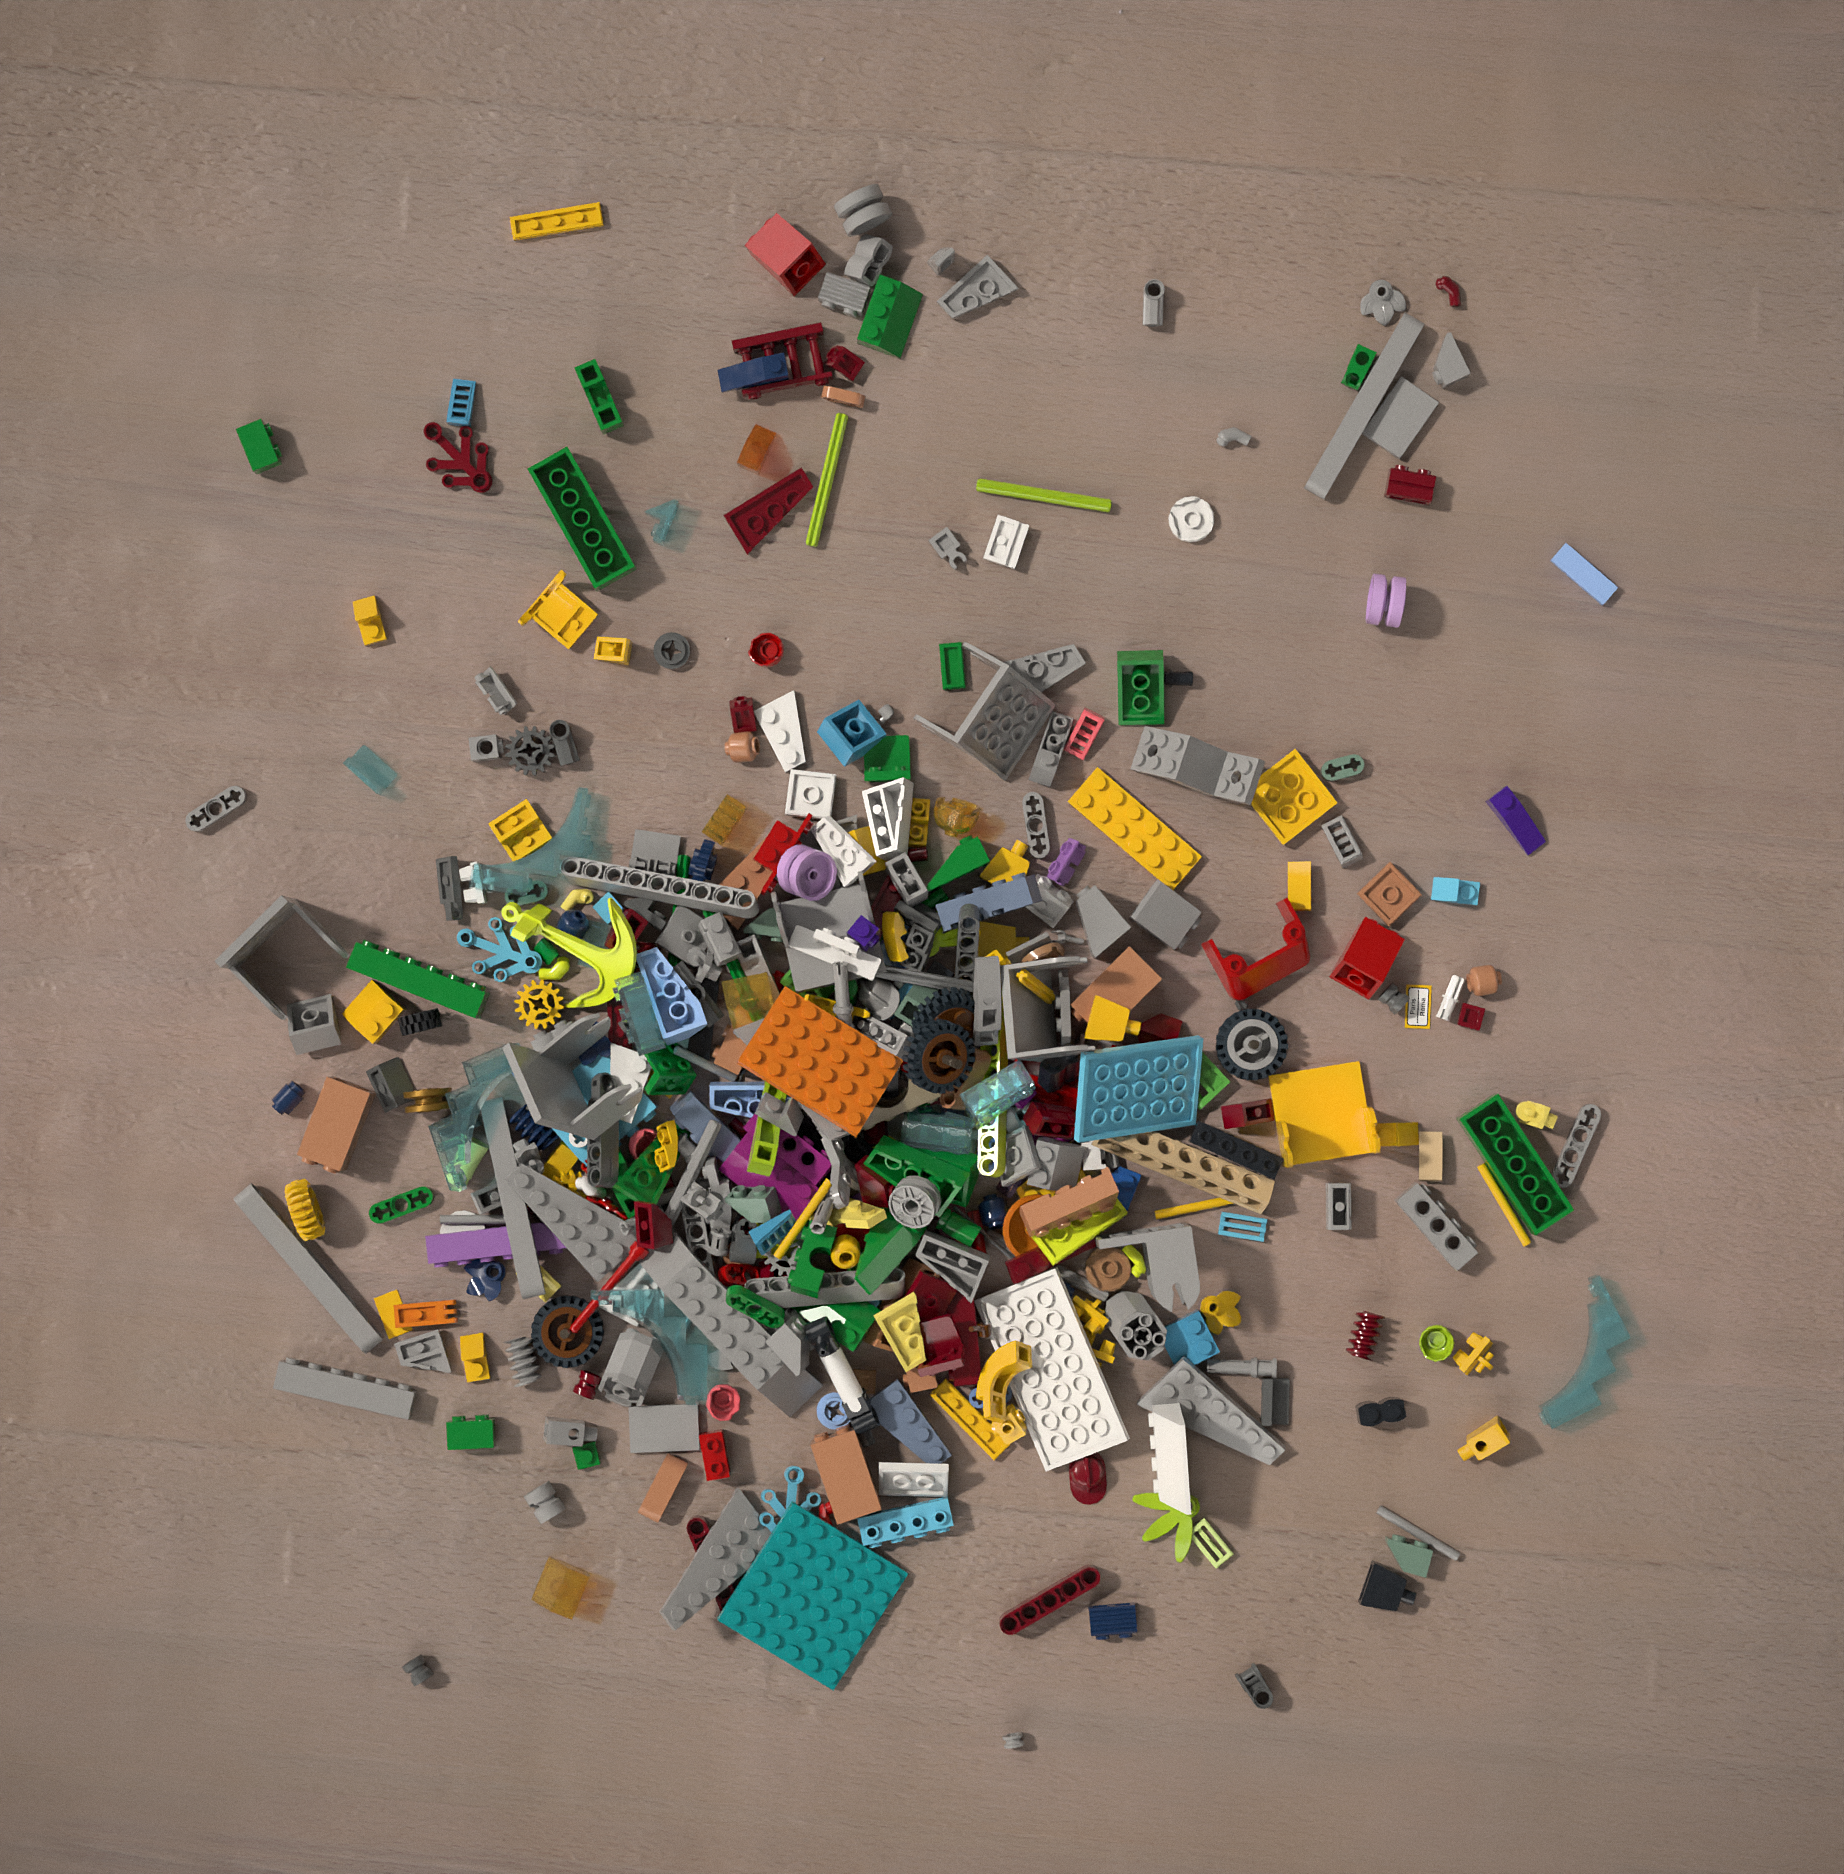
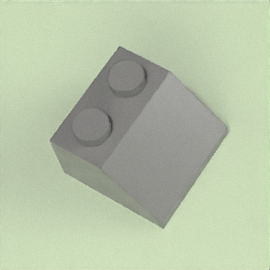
M331 994L286 1005L289 1037L296 1055L341 1044L340 1027Z
M1040 1136L1036 1143V1152L1041 1169L1029 1175L1027 1184L1056 1191L1066 1185L1075 1187L1085 1147Z
M794 1315L765 1343L798 1376L809 1365L810 1342L804 1330L805 1321L800 1317L796 1318Z

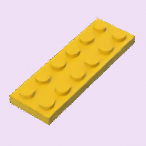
M1098 767L1068 800V803L1156 879L1172 890L1175 889L1202 857Z

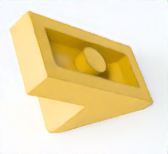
M375 595L353 601L355 620L359 625L364 645L367 646L387 640Z
M1418 1122L1377 1123L1375 1127L1381 1146L1419 1145Z
M477 1333L460 1336L461 1361H464L467 1382L490 1379L484 1334Z

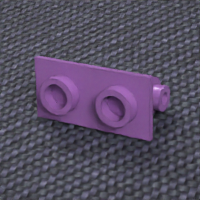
M1069 838L1062 844L1056 861L1052 862L1049 866V873L1046 877L1062 887L1065 883L1068 884L1075 872V869L1069 865L1070 863L1076 866L1079 865L1086 853L1084 851L1086 846L1079 843V841Z

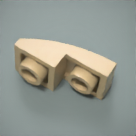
M1419 1132V1181H1442V1132Z

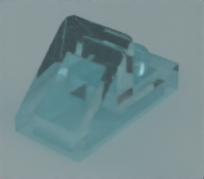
M674 499L644 512L645 515L660 521L659 524L655 523L651 532L655 544L663 546L680 505L679 501Z

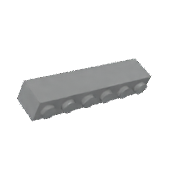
M286 1357V1360L279 1361L273 1389L407 1420L411 1418L417 1394L416 1390H412V1385L399 1383L398 1386L390 1385V1380L376 1378V1381L367 1379L365 1374L354 1373L351 1376L344 1374L345 1370L331 1367V1371L322 1369L321 1364L309 1362L308 1365L299 1364V1359Z

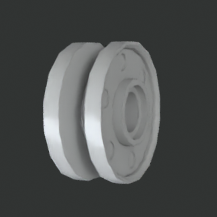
M908 1176L901 1179L889 1197L888 1205L891 1214L899 1223L910 1228H922L932 1221L940 1209L941 1196L936 1186L928 1179L920 1176Z

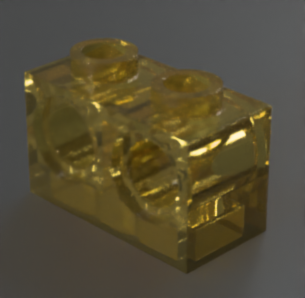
M727 794L701 832L722 846L747 810V807Z

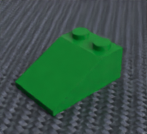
M1163 650L1117 651L1118 725L1164 724Z
M969 835L959 840L960 845L955 848L926 886L928 893L990 863L978 836L973 838L972 835Z

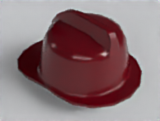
M1098 1452L1069 1463L1070 1489L1074 1498L1080 1503L1087 1505L1095 1504L1106 1493V1466L1104 1459Z

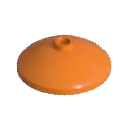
M1032 1194L1019 1199L1010 1207L1005 1216L1003 1237L1007 1248L1015 1257L1038 1247L1026 1231L1019 1213L1020 1207L1044 1195Z

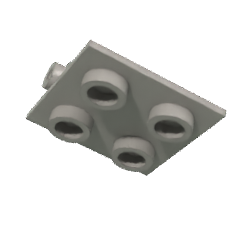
M635 829L629 867L675 876L681 836Z

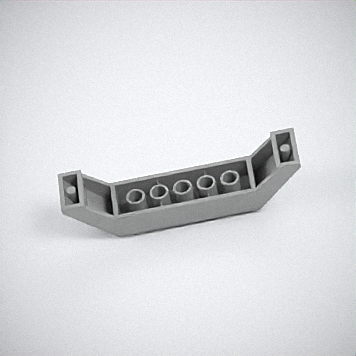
M672 1228L673 1243L657 1249L646 1248L649 1251L648 1255L644 1259L641 1258L638 1262L658 1287L745 1378L767 1399L791 1417L823 1384L807 1368L796 1376L765 1343L772 1335L760 1322L727 1305L726 1291L728 1288L720 1282Z

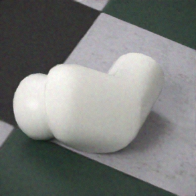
M587 1176L576 1179V1188L583 1190L586 1195L599 1199L606 1196L605 1188L589 1185Z

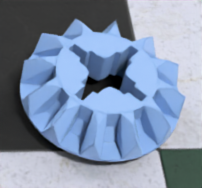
M832 1392L821 1398L817 1405V1417L822 1425L829 1429H836L849 1424L850 1419H848L842 1407V1400L838 1393ZM838 1402H840L839 1410L845 1415L843 1416L836 1414L835 1417H833V1419L830 1420L831 1411L828 1410L829 1408H827L826 1406L834 1407Z

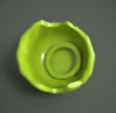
M1438 1324L1428 1326L1421 1333L1419 1346L1426 1359L1434 1362L1443 1361L1451 1355L1454 1349V1338L1447 1327Z

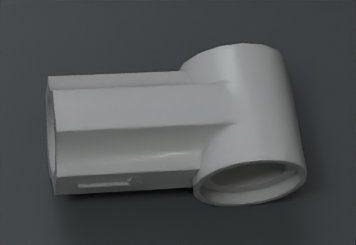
M1157 279L1149 280L1143 288V326H1163L1165 288L1163 283ZM1152 285L1157 286L1160 294L1158 296L1149 295L1148 287Z

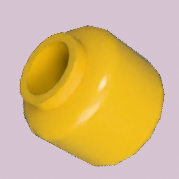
M846 1234L836 1237L831 1250L832 1262L842 1269L856 1266L861 1255L860 1244L857 1239Z

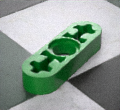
M426 1186L415 1188L372 1205L369 1209V1217L377 1224L390 1221L429 1206L434 1200V1193ZM421 1190L423 1193L429 1194V1197L426 1198V1203L420 1200L414 1202L415 1208L412 1207V1200L408 1196L409 1194H412V1198L419 1196V1191ZM399 1198L405 1199L408 1203L407 1209L403 1212L398 1211L395 1207V1202ZM387 1202H390L391 1210L395 1214L394 1216H391V1212L383 1214L384 1219L382 1220L380 1217L374 1216V1213L377 1212L376 1207L379 1206L381 1210L389 1207Z
M733 1285L727 1289L726 1303L730 1307L767 1327L779 1328L783 1326L785 1311L780 1306L740 1285ZM751 1305H759V1306H761V1308H759V1309H754V1308H751L750 1306H751Z

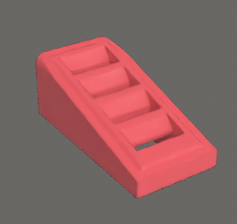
M1085 707L1063 750L1084 760L1105 717ZM1085 717L1096 721V726L1085 721ZM1081 725L1093 730L1092 734L1080 729ZM1078 733L1083 737L1089 739L1088 742H1085L1075 737L1076 734ZM1072 742H1075L1085 747L1084 750L1082 751L1072 746Z

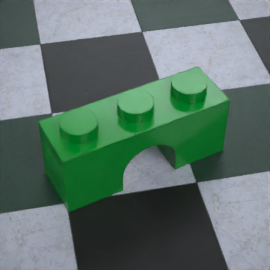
M596 359L574 367L602 434L604 435L623 427L624 424Z
M810 1220L809 1226H804L801 1234V1240H804L802 1249L797 1248L794 1261L797 1262L796 1269H791L787 1283L791 1284V1292L818 1299L824 1279V1271L814 1268L810 1264V1259L818 1253L831 1255L832 1245L837 1236V1227L826 1224L822 1234H814L810 1229V1224L812 1223V1220Z

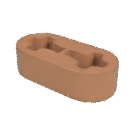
M823 386L821 394L822 399L857 408H863L866 397L860 393L831 386Z

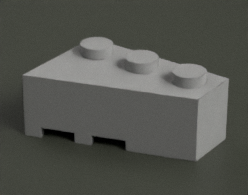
M927 1229L915 1255L936 1274L943 1277L949 1285L963 1294L970 1303L973 1301L990 1259L988 1254Z

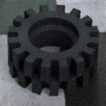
M438 1008L398 1018L402 1036L442 1026Z

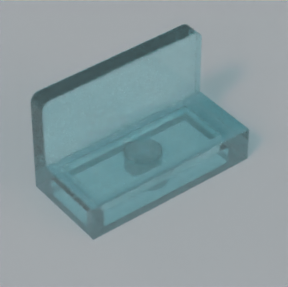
M365 745L352 758L348 757L343 762L348 769L378 795H381L397 777V773Z
M588 920L589 929L583 941L606 949L604 944L611 925ZM579 958L578 965L593 968Z

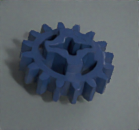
M704 839L701 849L695 848L689 867V874L693 875L692 880L705 882L706 879H712L718 855L713 853L715 848L714 841Z

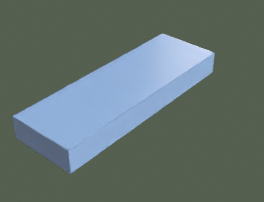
M1567 543L1550 560L1601 605H1604L1618 588Z

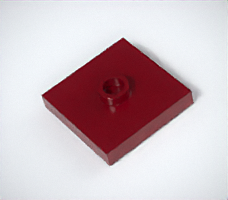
M920 1270L906 1296L912 1292L915 1293L917 1312L920 1321L944 1315L957 1289L949 1285L946 1280Z

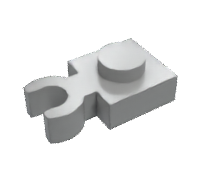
M948 527L928 540L941 559H944L946 556L949 557V564L952 569H957V566L954 564L955 558H961L964 563L967 562L966 556L956 551L961 545Z

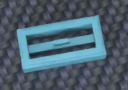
M1221 1211L1218 1234L1264 1242L1267 1219ZM1225 1217L1259 1222L1261 1227L1226 1222ZM1224 1226L1257 1231L1260 1234L1255 1236L1224 1231L1223 1229Z

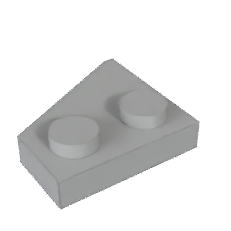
M439 1329L394 1343L401 1366L443 1371L445 1373L452 1372Z

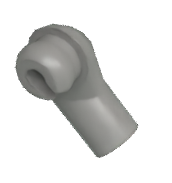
M1232 427L1221 430L1218 433L1217 443L1225 447L1229 442L1236 440L1247 446L1252 436L1238 428Z

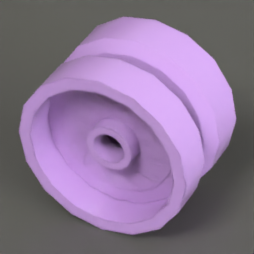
M1382 574L1372 575L1366 606V624L1378 625L1385 612L1384 621L1387 627L1398 628L1400 626L1406 600V578L1394 576L1390 580L1387 590L1386 576Z
M795 845L787 849L781 856L777 866V878L782 889L809 901H816L825 897L832 890L836 881L837 869L832 857L825 852L806 845Z

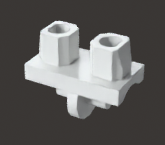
M472 862L470 866L459 869L462 882L474 881L475 888L463 890L466 903H487L484 885L487 887V892L491 893L494 892L493 883L499 882L498 877H491L490 869L483 870L485 877L483 879L479 862Z

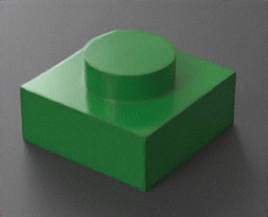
M595 1441L583 1444V1446L572 1447L578 1470L601 1464Z

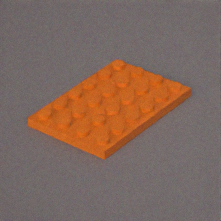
M785 986L738 1059L737 1064L857 1137L903 1060L878 1047V1043L809 1000H804V997Z

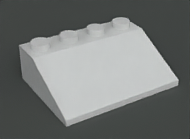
M1180 1403L1152 1405V1413H1148L1149 1427H1153L1154 1435H1150V1447L1155 1449V1457H1151L1152 1471L1157 1472V1479H1153L1154 1493H1158L1161 1502L1189 1515L1191 1514L1186 1432Z

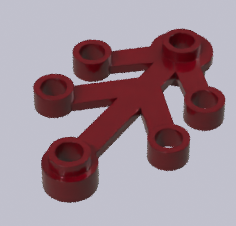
M430 422L426 424L423 430L425 437L429 441H436L453 459L438 460L433 457L429 458L426 461L427 469L430 472H437L439 469L464 470L470 476L454 477L451 474H446L442 477L444 487L451 489L454 486H471L478 493H485L490 490L493 480L486 471V456L489 453L487 444L479 442L475 446V452L478 455L476 470L470 464V439L473 437V430L469 426H463L459 430V436L461 437L460 454L442 435L443 430L438 423ZM437 429L438 434L434 437L430 436V431ZM465 429L470 430L468 437L462 436V432ZM485 446L486 451L482 454L479 453L478 448ZM431 461L437 462L436 468L431 469L429 467ZM446 478H453V483L451 485H446ZM479 478L485 479L484 485L479 486L477 484Z

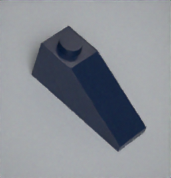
M784 353L756 358L717 370L722 393L789 380Z

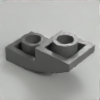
M914 923L905 943L909 958L901 962L900 965L910 970L924 972L933 946L935 933Z

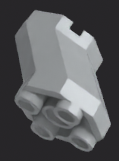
M1120 1290L1106 1300L1104 1316L1109 1319L1107 1326L1128 1357L1149 1361L1164 1350L1167 1330L1141 1293Z
M628 1328L626 1332L620 1333L598 1390L602 1392L604 1389L606 1392L605 1397L608 1400L622 1406L631 1407L632 1403H637L636 1406H641L663 1353V1349L660 1346L661 1341L656 1337L643 1335L633 1328Z

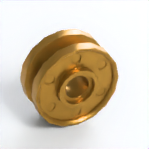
M452 1087L403 1092L405 1099L415 1100V1104L405 1107V1113H423L454 1108L453 1102L442 1101V1096L452 1093Z

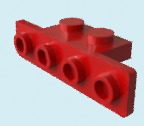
M808 813L797 832L778 820L774 824L753 858V861L772 872L760 894L765 896L767 891L772 893L778 883L775 878L781 856L787 849L795 845H801L802 842L799 841L803 833L807 835L814 824L811 821L812 814Z

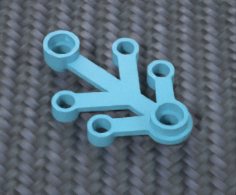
M493 917L488 922L489 928L494 931L500 945L476 937L475 933L470 929H462L457 934V941L461 946L470 947L474 945L496 954L483 961H475L472 964V970L476 974H483L486 969L508 959L518 962L506 969L499 968L495 970L493 976L497 982H504L508 977L521 971L535 973L542 966L540 954L536 951H531L527 941L522 942L516 939L521 953L512 950L502 928L503 922L500 918ZM494 920H498L500 923L496 929L491 925ZM465 933L470 935L468 942L462 940V935ZM530 957L535 961L533 966L526 964V960ZM477 963L483 964V970L480 972L475 969ZM499 971L505 973V977L502 980L497 978Z
M795 1465L789 1466L784 1472V1478L788 1482L786 1509L778 1501L773 1490L765 1489L761 1493V1499L768 1503L780 1518L792 1501L796 1503L797 1484L801 1483L804 1478L803 1470ZM795 1470L797 1472V1476L794 1479H791L789 1477V1473ZM767 1492L772 1493V1498L770 1500L765 1499V1494ZM810 1492L806 1497V1501L800 1506L809 1511L812 1507L820 1504L821 1497L816 1492ZM816 1495L817 1501L812 1504L810 1497ZM763 1512L759 1516V1522L772 1533L776 1527V1524L773 1522L774 1517L768 1512ZM769 1515L770 1521L766 1524L763 1523V1517Z

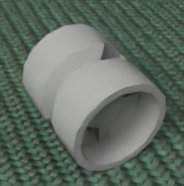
M550 1481L543 1483L523 1496L529 1507L535 1508L534 1515L540 1524L566 1509L560 1497L554 1496L556 1491Z

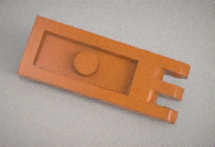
M456 1299L393 1305L395 1328L457 1323L458 1318H448V1314L457 1313V1309L447 1308V1305H455Z

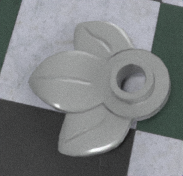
M1380 279L1371 284L1369 293L1361 300L1360 310L1362 315L1373 313L1375 319L1381 325L1386 326L1392 319L1394 311L1406 310V302L1401 292L1393 290L1389 282ZM1384 287L1385 293L1379 296L1377 293L1378 289Z

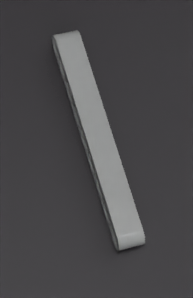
M1404 313L1304 489L1324 500L1425 323Z
M573 856L566 857L560 864L561 872L566 881L573 885L716 913L722 912V914L742 918H752L759 911V905L754 894L748 890ZM572 868H577L576 871L568 873ZM599 872L595 877H590L592 873ZM620 876L617 881H612L614 877ZM636 881H642L639 885L633 886ZM658 885H664L661 889L655 890ZM686 889L682 894H677L679 890ZM707 893L705 898H699L701 894ZM729 897L727 902L721 903L723 898ZM752 902L748 907H742L744 903Z
M503 1097L480 1102V1108L522 1299L545 1295L546 1292L527 1204L504 1180L518 1167L514 1156L515 1150L513 1148Z
M249 1184L233 1198L245 1215L362 1352L367 1354L384 1339L379 1330L254 1184Z

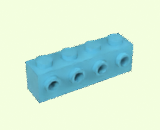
M948 1497L873 1512L857 1518L863 1546L868 1545L869 1548L882 1546V1542L891 1540V1543L901 1542L905 1540V1536L913 1535L914 1538L927 1536L928 1531L936 1530V1533L946 1532L950 1530V1526H954Z

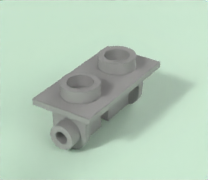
M492 666L484 673L481 672L474 677L476 680L475 684L478 685L483 694L489 693L491 695L487 700L496 713L505 715L518 704Z

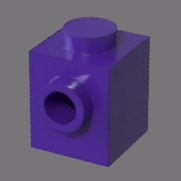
M862 915L846 932L848 938L857 941V945L865 952L870 947L873 948L880 940L879 928Z

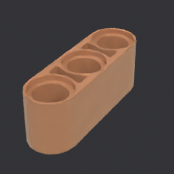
M975 1048V1052L970 1053L971 1056L975 1057V1062H968V1065L973 1067L971 1072L965 1070L964 1074L968 1078L966 1081L959 1079L962 1083L959 1088L953 1085L954 1091H946L945 1094H941L940 1103L943 1107L960 1111L967 1109L990 1066L991 1056L988 1051Z
M667 1453L638 1510L639 1514L657 1523L659 1522L688 1465L687 1462Z

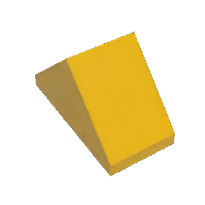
M597 637L594 659L629 665L632 641L627 638Z

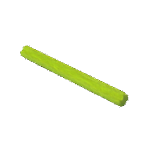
M837 413L808 529L806 545L812 547L818 546L846 430L848 415L843 413Z
M978 479L976 490L979 492L1110 512L1112 504L1110 499L987 479Z

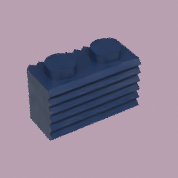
M1134 1602L1088 1606L1091 1636H1096V1640H1106L1110 1638L1109 1635L1119 1634V1638L1133 1637L1132 1633H1137Z

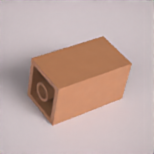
M1128 946L1070 1004V1014L1078 1022L1083 1020L1088 1024L1095 995L1131 1010L1162 978Z
M334 1076L326 1077L297 1153L298 1156L302 1157L301 1161L310 1165L322 1164L324 1165V1170L334 1174L347 1170L376 1093Z
M847 1424L836 1428V1433L828 1435L826 1431L815 1435L810 1446L837 1525L882 1510V1503L862 1444L853 1427Z

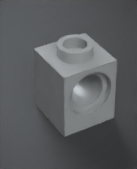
M496 734L468 738L471 761L479 762L501 759L500 753H504L503 740L499 739ZM485 742H491L493 745V750L489 754H483L481 751V747Z

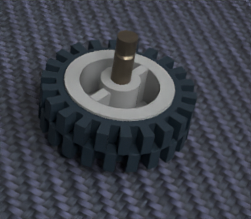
M1245 1009L1232 1014L1220 1026L1216 1035L1215 1048L1221 1065L1230 1074L1240 1079L1259 1080L1274 1074L1281 1067L1287 1056L1288 1037L1283 1025L1270 1013L1259 1009Z

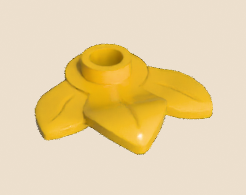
M1222 1291L1217 1296L1209 1295L1201 1301L1200 1310L1206 1317V1325L1209 1331L1219 1335L1222 1332L1223 1326L1234 1327L1241 1323V1315L1235 1308L1241 1298L1240 1295L1232 1291ZM1214 1303L1215 1309L1210 1311L1209 1307Z

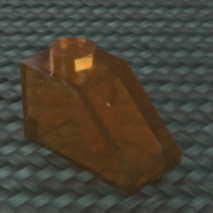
M755 424L737 460L738 467L759 475L777 433Z

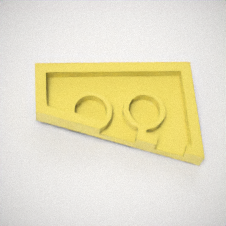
M849 1197L848 1206L832 1210L827 1225L836 1226L837 1224L845 1223L846 1227L870 1229L886 1219L887 1216L884 1209ZM815 1213L812 1214L809 1221L814 1219Z
M914 1292L873 1315L905 1372L926 1361L919 1325L920 1318L917 1312V1299Z

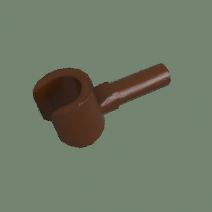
M978 1322L977 1326H970L969 1331L977 1332L979 1337H990L991 1324L983 1325L982 1322Z

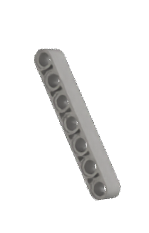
M895 1268L871 1295H868L854 1279L856 1271L824 1273L818 1299L791 1292V1284L787 1283L789 1276L751 1279L745 1283V1288L781 1308L897 1299L905 1294V1273L903 1270ZM751 1305V1306H750L751 1308H754V1309H759V1308H761V1306H759V1305Z

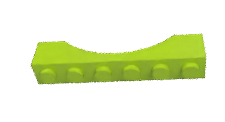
M765 1081L762 1096L767 1092L785 1103L787 1094ZM759 1116L757 1117L747 1172L770 1176L775 1164L780 1128Z

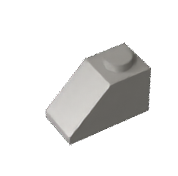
M1451 332L1446 334L1442 341L1433 367L1434 372H1432L1437 385L1441 384L1443 389L1470 375V371Z

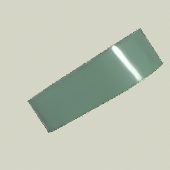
M1356 754L1329 760L1322 765L1321 775L1329 782L1355 776L1363 770L1364 761ZM1350 759H1354L1355 762L1360 764L1356 767L1357 771H1353L1352 768L1344 769V765L1351 762ZM1328 765H1332L1333 768H1341V771L1334 773L1335 777L1325 773Z
M539 880L509 887L505 892V900L507 903L515 902L509 898V896L513 895V890H516L517 893L525 892V896L518 898L519 902H517L519 906L544 900L548 896L549 890L544 882ZM537 884L540 888H544V891L541 892V897H537L536 894L529 895L528 891L534 890Z

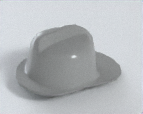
M875 977L873 981L868 979L858 981L861 985L858 992L859 1001L875 1019L879 1021L889 1019L896 1012L900 1002V994L896 987L888 979Z

